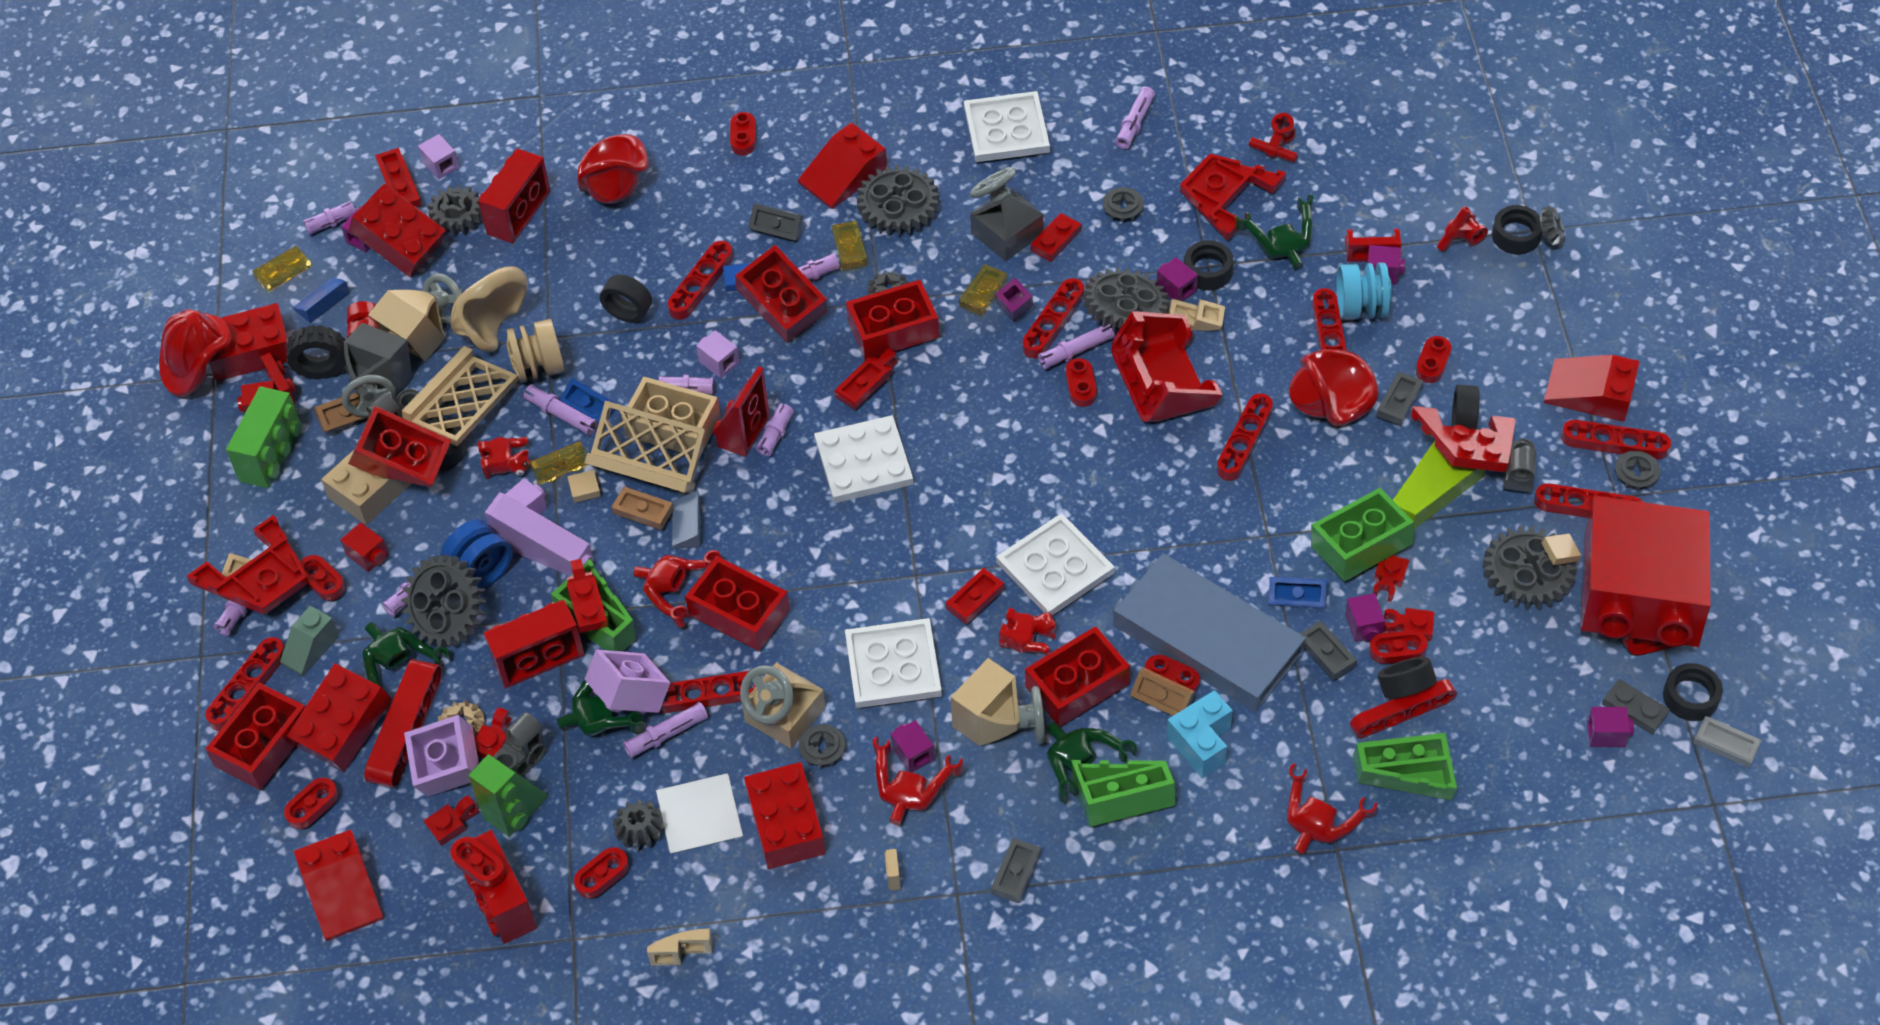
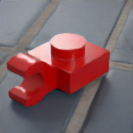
M498 707L493 715L491 727L482 725L475 738L477 756L485 758L489 754L493 757L506 743L505 730L512 721V718L508 717L509 710Z
M468 795L462 798L453 810L447 804L423 821L440 846H443L465 831L466 828L463 822L474 817L479 811L475 807L474 801Z

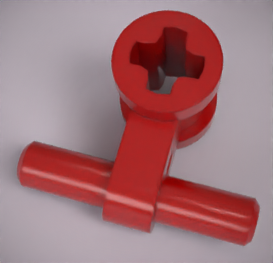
M1278 113L1271 121L1273 135L1270 142L1252 137L1248 145L1251 148L1265 152L1266 156L1275 159L1279 157L1296 162L1298 154L1282 148L1283 144H1288L1295 138L1294 119L1288 113Z
M1463 206L1455 219L1450 220L1445 227V234L1437 244V248L1440 251H1446L1454 238H1466L1470 246H1475L1485 239L1488 229L1476 221V216L1471 212L1470 208Z

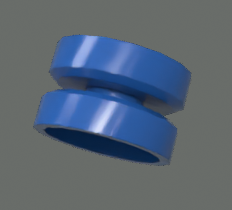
M475 519L459 526L447 538L442 546L440 555L457 556L459 561H467V568L476 569L472 577H481L477 587L486 589L505 573L510 565L513 552L510 544L500 535H497L486 522Z

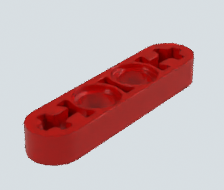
M716 241L711 244L668 300V310L672 318L677 320L688 318L724 272L723 266H728L732 262L733 252L730 243L727 241ZM704 268L714 269L711 274L701 273ZM692 285L701 287L696 292L687 291Z
M1069 278L1060 285L1023 338V353L1025 356L1036 359L1038 354L1044 353L1049 349L1083 300L1084 284L1082 281L1076 278ZM1056 306H1064L1067 308V310L1065 312L1058 313L1055 312L1053 308ZM1043 324H1052L1054 326L1050 331H1045L1040 327Z
M1328 288L1318 289L1313 294L1312 309L1319 349L1346 350L1337 296L1334 291ZM1322 300H1326V303H1328L1327 309H1324ZM1330 318L1335 323L1329 326L1323 324L1321 320ZM1327 339L1337 340L1339 344L1336 346H1329L1325 343V341Z
M1262 393L1253 395L1242 412L1218 459L1217 473L1223 480H1236L1243 472L1272 414L1273 401L1268 395ZM1260 405L1265 406L1260 409L1259 416L1255 414L1256 407L1258 408ZM1253 423L1258 428L1254 431H1248L1244 429L1243 425ZM1243 443L1247 446V449L1237 451L1233 448V445ZM1232 458L1234 459V467H1231L1230 470L1226 469L1225 467L1230 465Z
M1582 420L1567 421L1561 433V440L1570 447L1621 455L1629 451H1641L1651 455L1656 460H1661L1668 456L1671 447V439L1665 433ZM1572 431L1577 432V436L1572 435ZM1605 434L1609 437V440L1606 442L1599 441L1595 438V435ZM1633 438L1637 444L1634 446L1626 445L1623 439ZM1655 443L1660 444V448H1656Z
M1550 483L1540 485L1534 497V504L1542 511L1589 518L1594 496L1638 502L1643 501L1634 496ZM1544 495H1549L1550 500H1546ZM1560 496L1563 497L1562 503L1559 502ZM1576 497L1579 498L1583 502V504L1580 506H1574L1569 503L1568 499Z
M269 637L264 639L209 705L205 716L212 729L220 731L258 682L265 685L281 665L280 660L285 647L279 638ZM275 649H277V652H276V653H274V652H270L269 654L267 653L269 650H270V651H274ZM252 669H262V673L258 677H248V673ZM241 689L245 691L244 696L240 699L234 700L230 698L231 694L236 690ZM225 714V717H223V718H222V717H218L217 719H215V716H216V715H220V716H221V715Z
M749 671L671 682L666 693L668 696L667 702L662 703L659 712L672 713L684 711L698 702L704 707L741 702V684ZM738 683L739 690L737 692H735L734 684ZM719 685H727L730 688L723 695H718L714 692L715 688ZM753 685L752 689H749V695L755 689V685ZM692 689H697L701 692V695L696 699H689L685 696ZM678 692H680L681 700H677Z
M1443 679L1437 681L1433 686L1424 691L1396 698L1361 712L1349 724L1357 738H1365L1448 704L1456 697L1457 691L1450 680Z

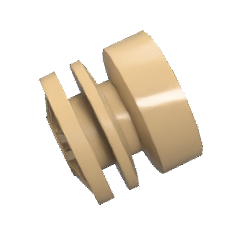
M551 318L534 322V335L531 336L528 335L524 325L520 326L522 338L516 339L513 328L506 329V345L512 368L518 375L521 383L527 382L526 369L531 368L534 380L538 379V366H543L548 376L565 372Z

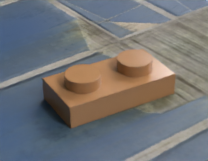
M353 393L350 396V402L355 407H358L360 403V397L357 393ZM342 397L314 407V412L324 434L369 418L349 413L342 404Z
M623 487L611 509L615 515L662 530L674 507L672 502Z
M1143 667L1139 670L1130 696L1174 716L1190 706L1195 691Z

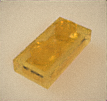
M857 221L831 225L842 270L866 266L867 257Z
M295 245L256 268L252 273L260 285L267 292H270L309 269L311 264L309 259Z
M984 264L959 298V306L982 316L996 297L995 294L1006 283L1007 273Z
M581 441L530 461L532 472L538 485L553 481L559 476L571 471H577L581 467L588 465L585 463L586 453Z

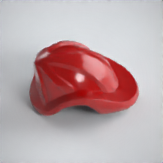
M619 134L609 136L594 144L585 153L578 166V189L581 192L588 191L594 199L606 204H616L628 198L637 187L638 173L645 171L649 165L648 154L642 141L631 134Z
M191 309L174 314L167 320L161 339L159 372L162 383L169 393L177 397L188 396L196 391L206 380V367L209 361L218 351L226 348L231 341V330L224 320L215 315Z
M1341 349L1320 350L1300 359L1301 368L1293 376L1289 388L1290 399L1299 411L1312 417L1326 418L1334 426H1343L1364 416L1375 405L1379 393L1375 374L1365 360L1355 353Z

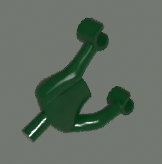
M1308 194L1307 202L1302 201L1298 197L1297 209L1302 212L1301 234L1294 229L1292 224H1284L1274 227L1266 235L1251 220L1249 212H1245V220L1239 219L1238 215L1235 216V227L1242 231L1248 229L1270 258L1288 257L1293 269H1299L1303 266V263L1298 253L1307 249L1311 242V209L1314 197L1312 194Z
M374 622L367 624L365 627L373 641L363 649L364 668L367 679L380 687L381 684L375 662L382 665L386 670L394 669L409 658L411 652L407 645L434 660V664L441 665L438 660L441 657H446L451 661L447 648L438 647L433 649L402 627H396L385 633H382Z
M585 680L572 698V713L556 718L559 729L577 724L586 736H595L607 729L630 726V730L634 734H642L646 730V723L642 721V714L638 711L630 713L629 716L612 717L611 711L605 706L606 704L599 696H589L593 689Z
M1052 722L1047 727L1049 733L1057 740L1047 751V759L1059 782L1058 798L1062 803L1067 802V796L1064 791H1070L1073 796H1076V785L1068 779L1065 768L1072 772L1071 760H1081V764H1091L1096 758V753L1092 749L1090 742H1102L1119 751L1118 756L1122 762H1127L1128 759L1124 751H1130L1133 756H1136L1137 748L1133 741H1121L1102 729L1080 728L1066 734L1056 722Z

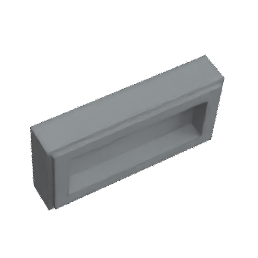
M1705 716L1693 744L1750 768L1762 740Z

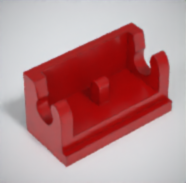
M1399 228L1394 229L1392 237H1353L1352 229H1347V235H1345L1347 262H1367L1370 245L1401 248L1402 242Z

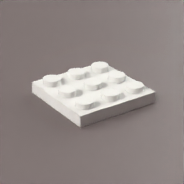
M1037 91L964 101V110L975 162L1050 153V144Z
M893 415L814 433L815 442L834 503L914 485L912 473Z
M1062 513L996 556V563L1044 613L1049 612L1052 615L1115 573V567Z
M930 618L845 630L856 708L942 697Z

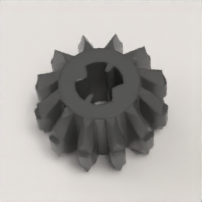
M638 798L634 805L626 801V809L617 808V817L613 819L616 839L618 841L622 840L626 848L634 844V848L637 851L640 849L641 844H645L650 848L652 845L651 840L659 841L661 837L660 831L664 828L663 820H661V811L659 808H654V804L651 801L644 805L640 798Z

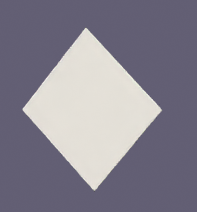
M728 773L656 790L670 854L743 836Z

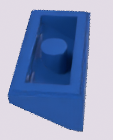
M332 277L293 307L294 311L311 323L350 293L347 282Z
M571 378L560 398L561 402L597 420L598 424L605 401L619 404L574 378ZM611 408L609 417L616 411V409Z
M1269 577L1268 605L1326 608L1327 579Z

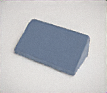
M695 491L673 501L672 548L700 547L699 492Z

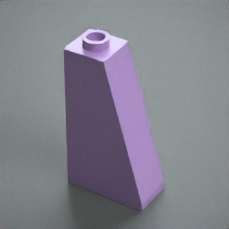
M501 492L498 493L485 511L488 525L497 535L506 540L512 547V552L568 576L572 575L570 561L581 559L582 563L585 564L590 559L593 562L588 542Z

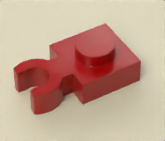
M1392 555L1378 563L1374 575V580L1378 582L1375 583L1373 589L1376 597L1379 591L1385 590L1389 593L1388 601L1391 602L1394 599L1395 586L1402 587L1410 560Z
M1405 608V613L1400 614L1394 609L1385 610L1384 619H1390L1394 622H1385L1384 632L1416 630L1423 633L1427 641H1431L1434 611Z

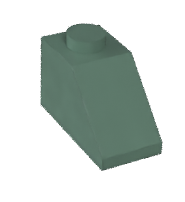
M309 606L291 627L280 660L281 665L304 677L339 637L332 617Z

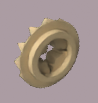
M465 699L463 703L453 701L452 706L448 708L443 707V713L441 716H438V721L464 714L466 722L473 727L474 738L477 736L482 725H484L483 712L476 703L471 704Z

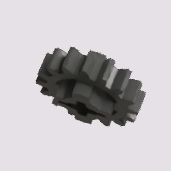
M457 185L456 189L447 186L446 192L438 190L439 196H432V203H428L429 218L445 230L450 229L451 234H454L457 229L464 233L465 227L468 226L473 229V222H481L480 216L482 214L478 205L479 194L477 190L472 192L470 186H467L464 190L461 188V185Z

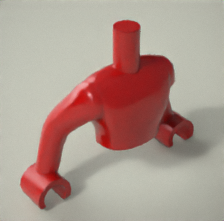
M717 550L708 551L704 555L703 560H688L672 555H664L651 569L636 566L633 575L634 577L646 579L643 586L645 595L660 612L671 617L676 626L682 628L685 625L682 618L690 617L687 609L683 605L671 606L660 593L676 592L684 581L686 571L707 569L716 556L722 557Z
M874 737L873 739L879 797L882 801L894 806L889 819L894 825L901 824L906 809L926 810L949 776H957L963 772V759L961 758L957 765H951V755H948L945 758L946 765L932 779L926 790L927 780L921 775L908 771H898L896 777L889 783L887 756L891 752L890 740H887L886 745L879 746V737Z
M1294 763L1290 766L1289 774L1292 780V787L1287 808V822L1301 834L1293 849L1298 854L1304 855L1311 840L1332 843L1351 833L1365 817H1373L1377 813V802L1374 803V807L1371 810H1365L1363 806L1366 803V797H1363L1359 801V809L1345 822L1334 827L1337 810L1329 804L1314 797H1309L1300 808L1302 784L1307 780L1308 773L1307 769H1305L1301 776H1295L1293 774L1297 765Z

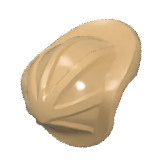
M514 266L503 267L488 274L465 290L456 299L452 307L451 328L454 334L472 340L475 346L484 352H494L499 346L497 332L501 322L507 317L516 314L526 297L528 290L526 274Z

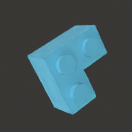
M1215 690L1175 714L1167 721L1166 737L1202 779L1226 764L1227 745L1219 736L1231 729L1233 710Z

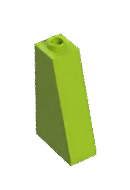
M1435 440L1393 501L1414 521V529H1416L1481 480L1486 470L1452 466L1435 446Z

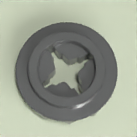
M1120 187L1112 189L1104 196L1103 207L1105 214H1109L1112 220L1120 218L1123 222L1125 218H1129L1133 221L1136 215H1141L1144 201L1136 190ZM1122 200H1125L1126 208L1124 209L1120 208Z
M1544 207L1540 215L1543 235L1553 247L1562 246L1565 241V230L1560 214L1557 213L1554 207Z
M885 270L883 274L875 273L874 278L869 280L868 294L887 290L885 287L886 283H890L893 288L909 282H907L905 275H898L896 270L893 273H888Z
M1626 452L1617 459L1614 471L1617 473V480L1625 482L1626 487L1629 485L1635 486L1637 490L1641 487L1649 489L1653 483H1657L1660 476L1658 462L1654 457L1645 452ZM1635 464H1637V468L1641 472L1639 476L1635 475V471H1633Z
M815 725L808 728L801 735L798 745L799 752L808 765L815 764L819 768L827 764L832 766L837 759L842 758L845 750V739L843 734L831 725ZM824 738L827 748L820 754L818 746H820V742Z

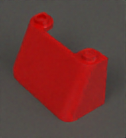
M1132 311L1112 342L1111 351L1113 359L1139 417L1144 422L1154 423L1213 407L1223 395L1216 381L1205 380L1201 385L1185 351V347L1192 338V328L1185 315Z

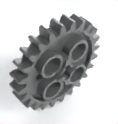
M896 165L895 170H891L889 166H886V172L884 173L877 169V176L869 174L868 181H862V188H858V212L862 214L863 221L868 220L869 227L877 224L878 232L883 228H887V234H890L892 230H896L897 234L900 235L901 230L905 229L910 234L911 227L920 230V223L928 225V218L934 219L935 211L939 210L938 186L934 185V179H928L927 172L919 175V168L910 171L909 165L904 170H900L899 165Z
M1116 267L1115 272L1106 269L1105 274L1097 272L1096 277L1091 276L1090 282L1086 283L1083 300H1085L1084 307L1088 308L1087 313L1089 315L1095 314L1094 321L1103 320V327L1108 324L1112 325L1113 331L1117 327L1121 328L1132 311L1167 313L1169 300H1167L1168 293L1163 292L1164 286H1157V279L1150 281L1149 274L1140 276V270L1131 273L1130 269L1126 268L1125 272H1121L1118 267Z
M1519 526L1517 533L1508 528L1506 536L1499 533L1497 540H1491L1489 548H1486L1482 565L1485 568L1483 576L1489 578L1488 586H1496L1495 595L1502 592L1505 594L1504 602L1513 598L1514 606L1516 607L1520 602H1524L1526 609H1529L1531 603H1535L1536 607L1541 609L1543 601L1548 606H1552L1554 599L1559 602L1562 601L1563 594L1568 595L1571 586L1574 585L1577 567L1574 566L1575 562L1558 565L1552 564L1541 544L1544 537H1549L1545 535V528H1542L1539 533H1535L1533 526H1530L1528 532H1525L1522 526Z
M439 555L430 556L429 560H421V567L412 568L415 576L406 577L407 581L411 584L410 587H403L402 589L408 593V597L401 599V602L408 604V607L402 611V613L410 614L406 624H414L412 633H420L419 639L421 641H428L430 646H456L458 642L467 641L466 635L475 634L472 626L481 625L480 621L476 618L477 615L485 614L483 610L479 609L480 604L486 603V600L479 598V594L485 591V588L477 587L481 577L473 578L472 576L476 569L467 568L468 562L459 561L457 556Z

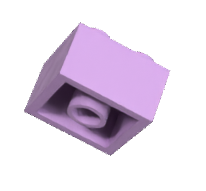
M597 649L584 679L609 710L614 712H622V710L638 711L641 714L646 712L659 713L670 685L669 680L645 653Z
M456 715L404 733L412 784L421 793L429 797L471 783L468 775L479 762L473 727L462 717Z

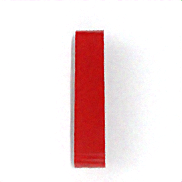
M411 659L408 663L367 761L364 772L366 782L396 788L409 760L404 733L422 727L441 680V665Z

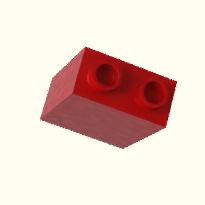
M1594 496L1584 536L1581 631L1601 633L1610 638L1629 637L1658 641L1674 647L1682 645L1699 647L1710 610L1709 511Z

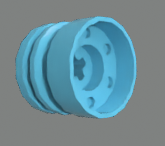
M1367 263L1364 275H1361L1358 264H1339L1336 288L1341 320L1359 319L1362 307H1365L1369 319H1374L1376 310L1379 318H1387L1392 290L1386 263H1377L1375 271L1373 264Z

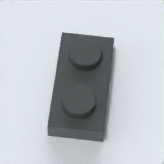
M753 203L748 228L797 241L800 237L804 215Z
M1398 371L1377 409L1376 416L1402 426L1422 389L1423 380Z
M1322 621L1300 633V635L1306 637L1305 650L1333 681L1356 667V658Z
M1620 679L1614 684L1602 702V705L1605 707H1627L1628 718H1632L1636 726L1651 735H1654L1670 711L1669 708Z
M1013 838L991 887V894L1020 903L1040 857L1041 847Z

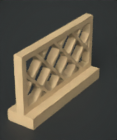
M464 346L402 410V417L450 439L451 444L458 446L519 381L518 375L474 357L473 350ZM475 367L485 371L484 374L470 375ZM503 378L507 380L502 384H492L494 379ZM488 381L489 386L474 388L473 383ZM469 384L470 386L469 390L455 392V389L460 385ZM492 394L489 400L477 401L476 396ZM473 397L474 402L458 404L457 399ZM454 400L455 406L439 407L443 402ZM476 410L477 412L474 416L462 418L461 412ZM455 413L458 415V419L443 421L442 419L444 415ZM428 418H439L437 423H425ZM461 426V430L456 435L445 431L448 428Z
M605 401L591 453H587L585 463L681 492L692 493L696 485L693 481L707 429ZM611 408L619 410L624 419L623 422L612 427L609 421ZM627 413L634 414V415L631 416V417H628ZM641 416L645 418L649 428L637 434L631 422ZM651 420L658 421V423L653 425ZM664 424H669L674 435L662 442L656 429ZM627 425L633 438L621 444L615 431ZM676 427L682 428L683 430L678 432ZM689 431L698 433L696 444L687 449L681 436ZM652 432L658 445L646 451L640 438ZM611 434L617 447L609 452L600 450L603 438ZM677 439L683 452L671 459L665 445ZM636 441L642 454L634 459H630L624 448ZM661 449L667 461L657 467L653 465L649 455ZM620 451L622 456L616 455L615 453ZM686 456L690 463L687 475L679 473L674 465L675 461ZM645 458L647 463L640 462V460ZM667 466H670L671 470L664 469V468L667 467Z

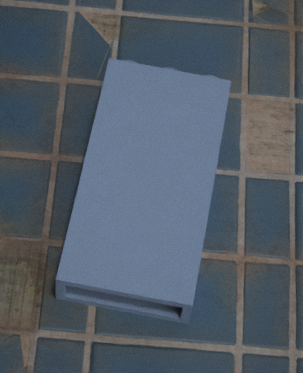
M1164 553L1157 561L1153 560L1146 568L1145 575L1140 580L1136 579L1133 582L1128 595L1124 599L1120 598L1112 610V613H1114V627L1160 655L1167 656L1195 669L1201 680L1255 713L1304 653L1306 637Z

